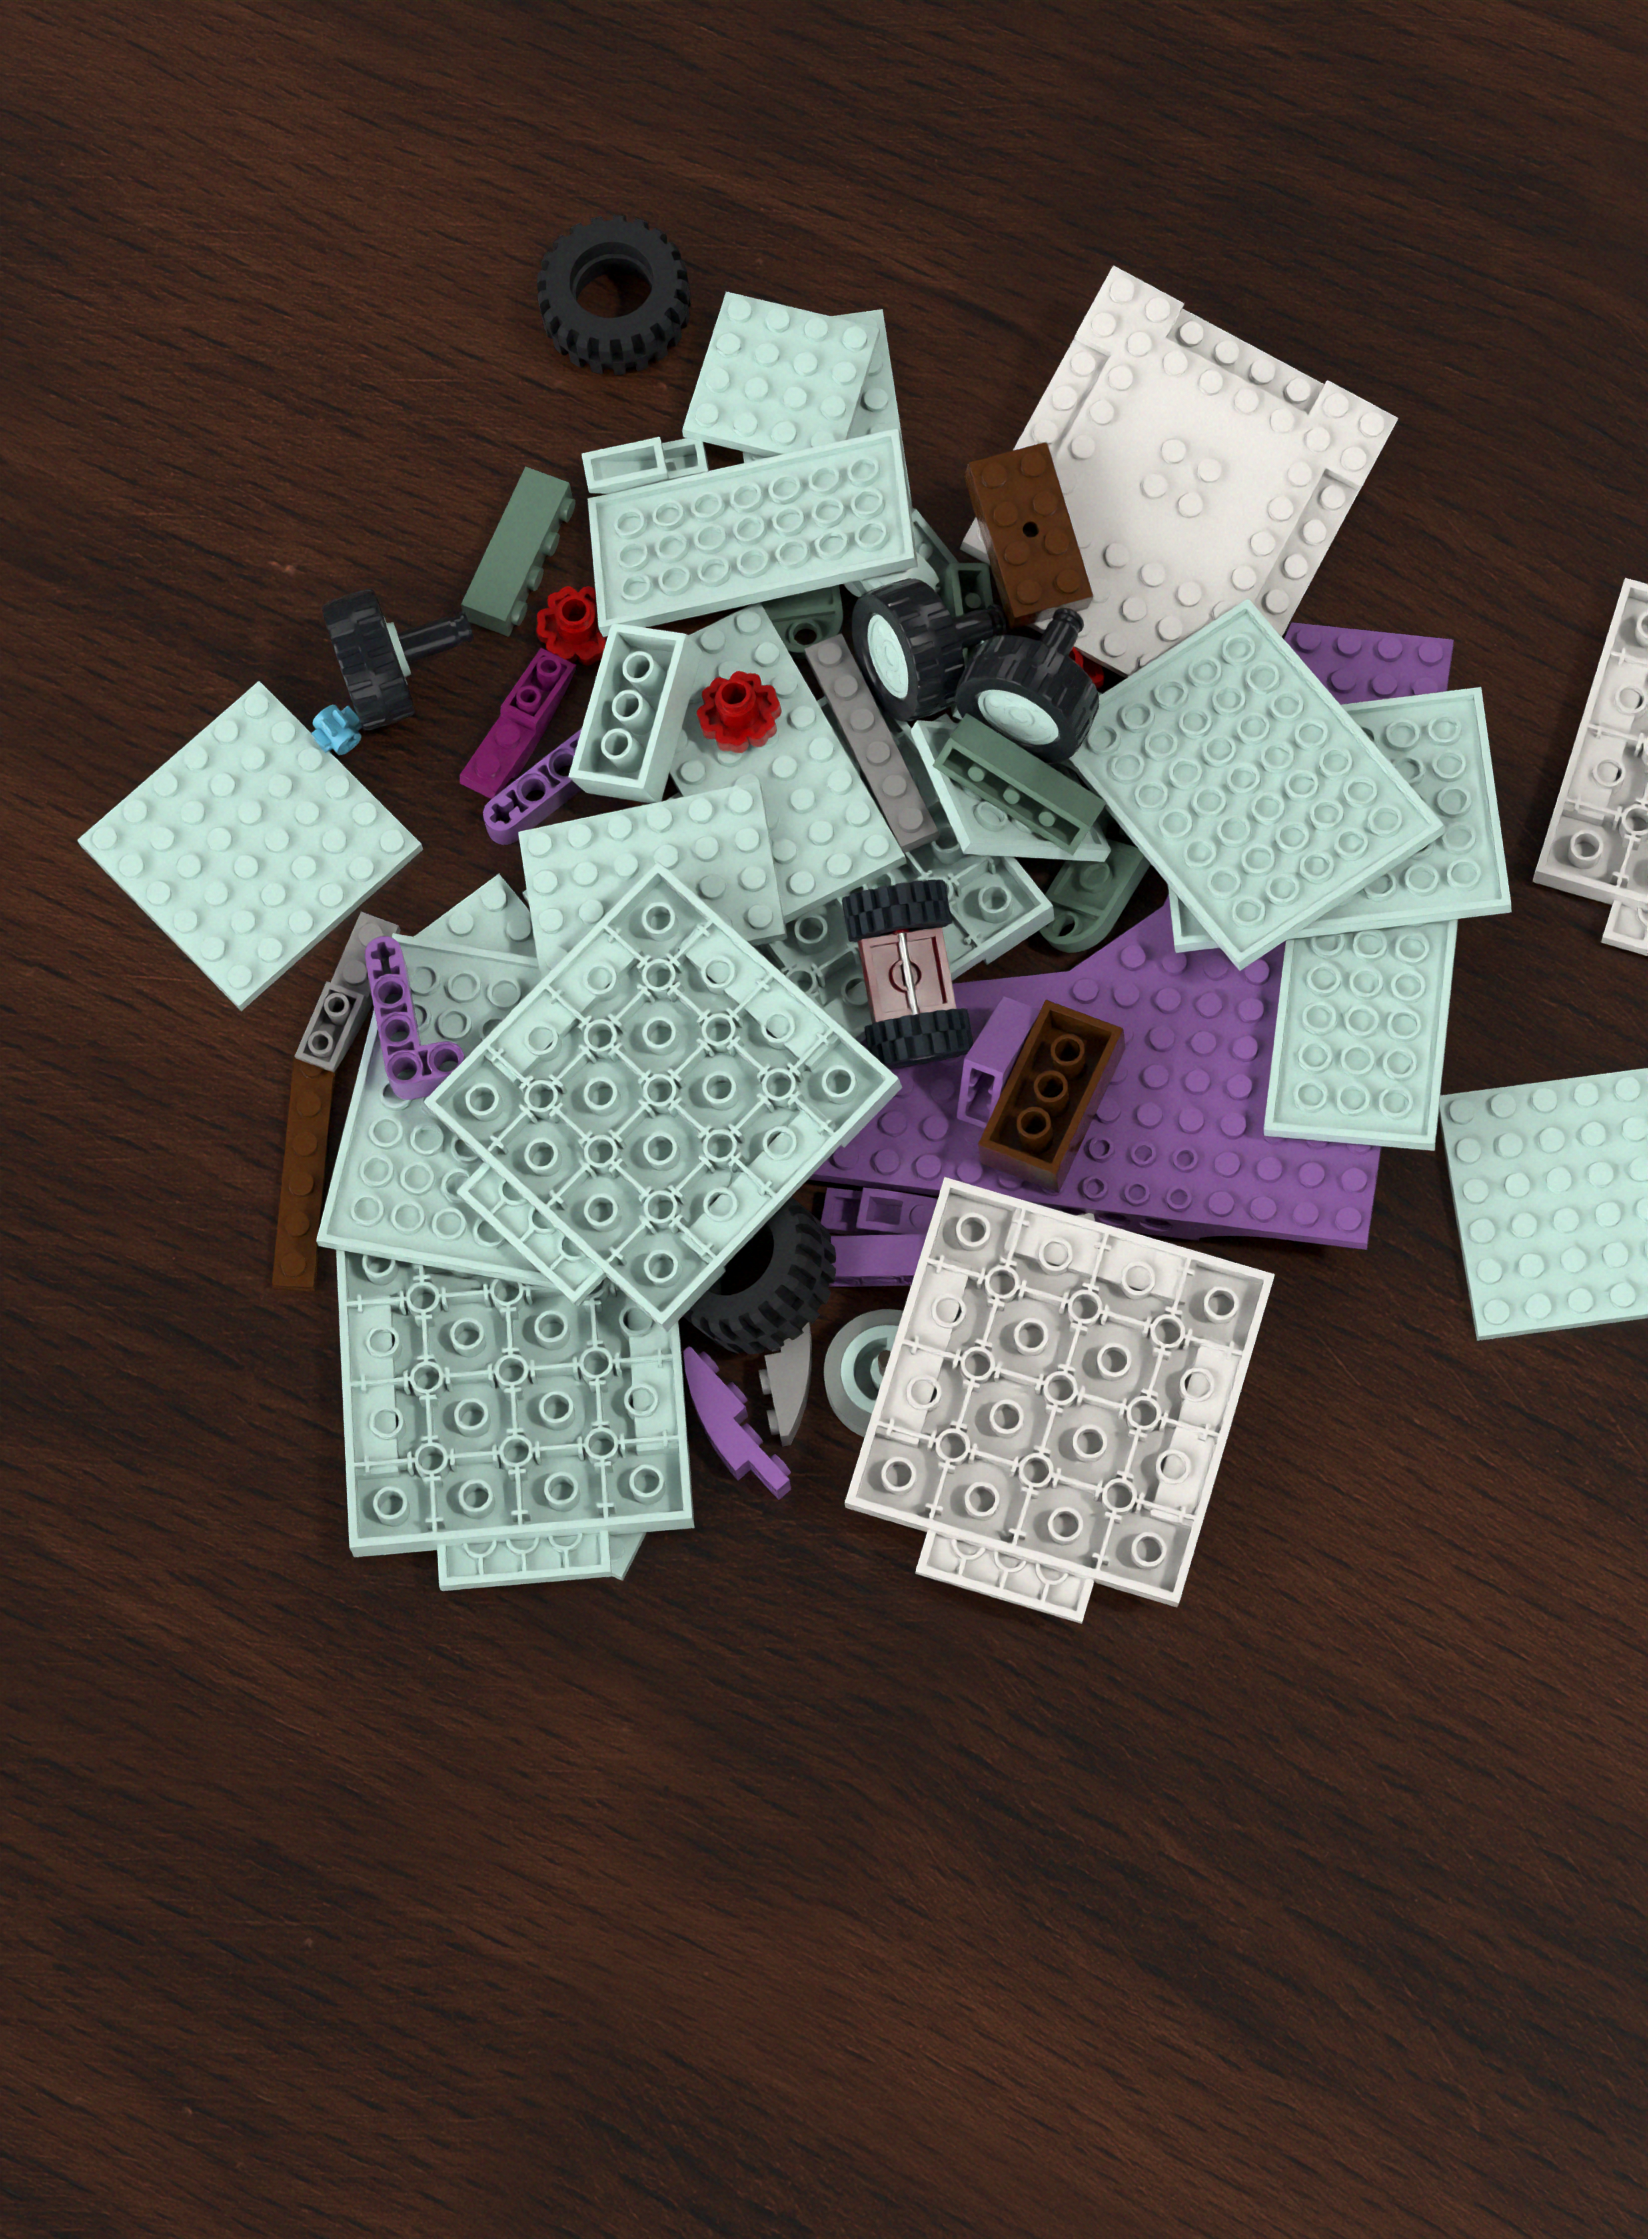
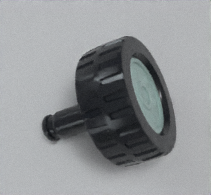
M914 578L886 584L864 593L857 600L852 615L853 644L863 678L878 705L892 718L904 722L927 717L953 706L956 703V687L965 670L962 649L979 644L982 640L986 641L994 636H1003L1008 629L1005 612L1000 606L995 604L989 605L987 609H977L952 618L935 590L922 580Z
M373 589L350 593L322 605L324 620L361 726L367 731L396 723L415 714V706L406 677L411 675L408 663L458 647L463 642L468 641L470 643L474 640L466 612L463 611L458 612L459 615L453 617L446 616L397 633L394 622H386Z
M1060 608L1054 612L1053 620L1047 625L1040 641L1013 635L996 636L984 641L978 646L969 660L955 691L956 706L962 718L968 713L1048 764L1067 760L1078 751L1099 709V695L1093 681L1076 662L1068 657L1078 639V633L1084 627V621L1080 614L1069 608Z

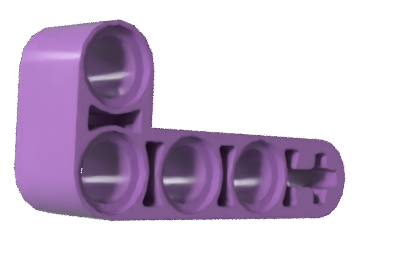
M582 728L485 805L483 811L484 822L488 835L494 842L501 845L516 842L519 839L518 832L534 828L582 790L568 776L557 774V771L563 766H572ZM539 790L545 793L538 801L525 799L531 791ZM502 817L503 820H505V821L510 820V822L507 823V824H505V823H504L503 821H501V820H500V821H496V820Z
M380 936L368 943L365 949V961L385 1071L393 1093L399 1098L413 1100L427 1097L465 1060L462 1049L450 1041L421 1046L408 970L402 949L394 938ZM389 958L392 974H384L382 968L383 959ZM391 994L402 995L401 999L394 1004L383 1002ZM397 1032L409 1033L408 1037L401 1042L390 1040ZM454 1061L458 1063L449 1072L438 1070L439 1066L444 1062ZM406 1069L416 1071V1074L411 1079H397L398 1075Z
M927 1235L831 1236V1244L835 1246L836 1262L832 1263L836 1268L834 1284H829V1287H911Z

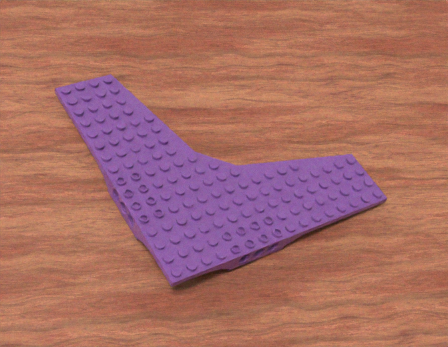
M1291 623L1284 638L1287 644L1340 705L1446 692L1448 689L1454 640L1302 623ZM1168 894L1164 906L1070 971L952 984L956 1008L968 1009L973 1043L978 1038L1003 996L1040 1010L1045 1000H1049L1123 1028L1126 1049L1059 1193L981 1163L978 1143L985 1129L957 1119L963 1065L966 1055L922 1065L889 1069L899 1078L902 1088L845 1148L840 1145L808 1180L939 1196L944 1177L1075 1216L1091 1213L1094 1214L1095 1222L1134 1233L1197 1241L1201 1237L1253 1236L1367 1250L1382 1146L1264 1136L1286 940L1241 971L1238 970L1221 948L1176 953ZM864 1039L860 1044L868 1050L866 1039Z

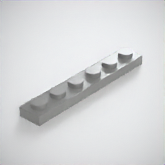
M842 633L805 648V655L902 852H909L939 839V831Z

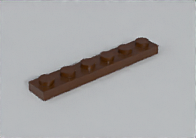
M295 1046L272 1287L274 1290L316 1292L320 1249L316 1240L323 1216L336 1070L331 1072L296 1059L295 1054L299 1046Z

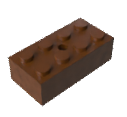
M1047 442L968 462L964 478L1009 628L1014 629L1051 619L1054 612L1060 608H1069L1074 611L1088 609L1094 596ZM1023 530L1032 531L1036 536L1027 537Z
M1045 1000L979 1140L978 1149L981 1163L1059 1193L1126 1049L1123 1028Z

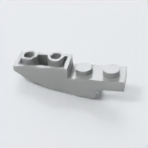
M360 912L331 983L326 982L295 1054L296 1059L335 1072L356 1038L373 1004L365 961V949L368 943L377 937L388 936L392 938L393 933L399 934L401 931L399 925ZM386 958L382 960V961H383V965H382L383 971H384V967H385Z
M809 1322L802 1328L803 1334L795 1340L790 1338L784 1340V1346L772 1350V1352L781 1350L780 1353L765 1355L767 1369L759 1370L763 1394H772L775 1409L767 1410L771 1435L780 1434L782 1447L791 1445L807 1404L812 1372V1338Z

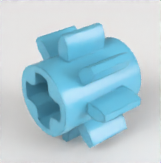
M330 705L319 712L313 720V726L316 730L311 735L325 753L334 749L338 755L346 754L361 740V734L358 730L362 726L358 716L350 706H346L340 711L336 705Z

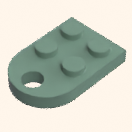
M839 585L760 602L792 658L807 659L804 651L805 648L842 632L843 609ZM802 629H810L817 634V638L812 644L801 645L795 641V634Z
M1106 838L1111 852L1104 862L1065 861L1045 894L1046 898L1053 905L1055 920L1039 930L1052 947L1062 952H1080L1093 947L1107 936L1151 865L1139 848ZM1075 923L1073 930L1069 934L1060 936L1065 926Z

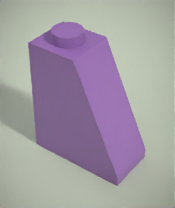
M1003 996L964 1059L957 1119L984 1129L986 1128L1040 1013V1009Z

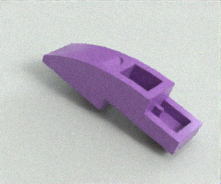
M863 1187V1191L827 1188L821 1224L827 1228L829 1233L853 1236L927 1235L938 1199Z
M689 1346L683 1351L685 1372L696 1413L712 1447L737 1480L751 1470L771 1493L780 1500L791 1490L790 1480L787 1477L791 1474V1471L776 1454L770 1458L759 1447L763 1443L762 1439L749 1424L746 1423L742 1427L739 1425L748 1417L744 1405L748 1400L742 1391L733 1382L725 1385L716 1375L719 1371L716 1363L704 1351L698 1355Z

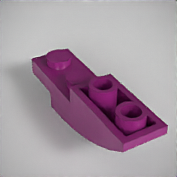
M540 648L501 705L500 717L461 772L460 784L492 799L504 789L511 778H517L553 718L575 673V664Z

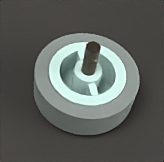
M875 1310L854 1318L836 1334L826 1354L824 1381L829 1403L838 1419L851 1431L864 1438L902 1318L903 1311Z

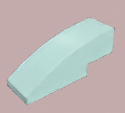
M660 437L582 453L589 493L610 494L709 471L704 443L690 438L662 443Z

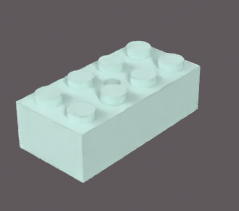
M611 623L568 776L586 793L651 804L661 802L703 652L687 634Z

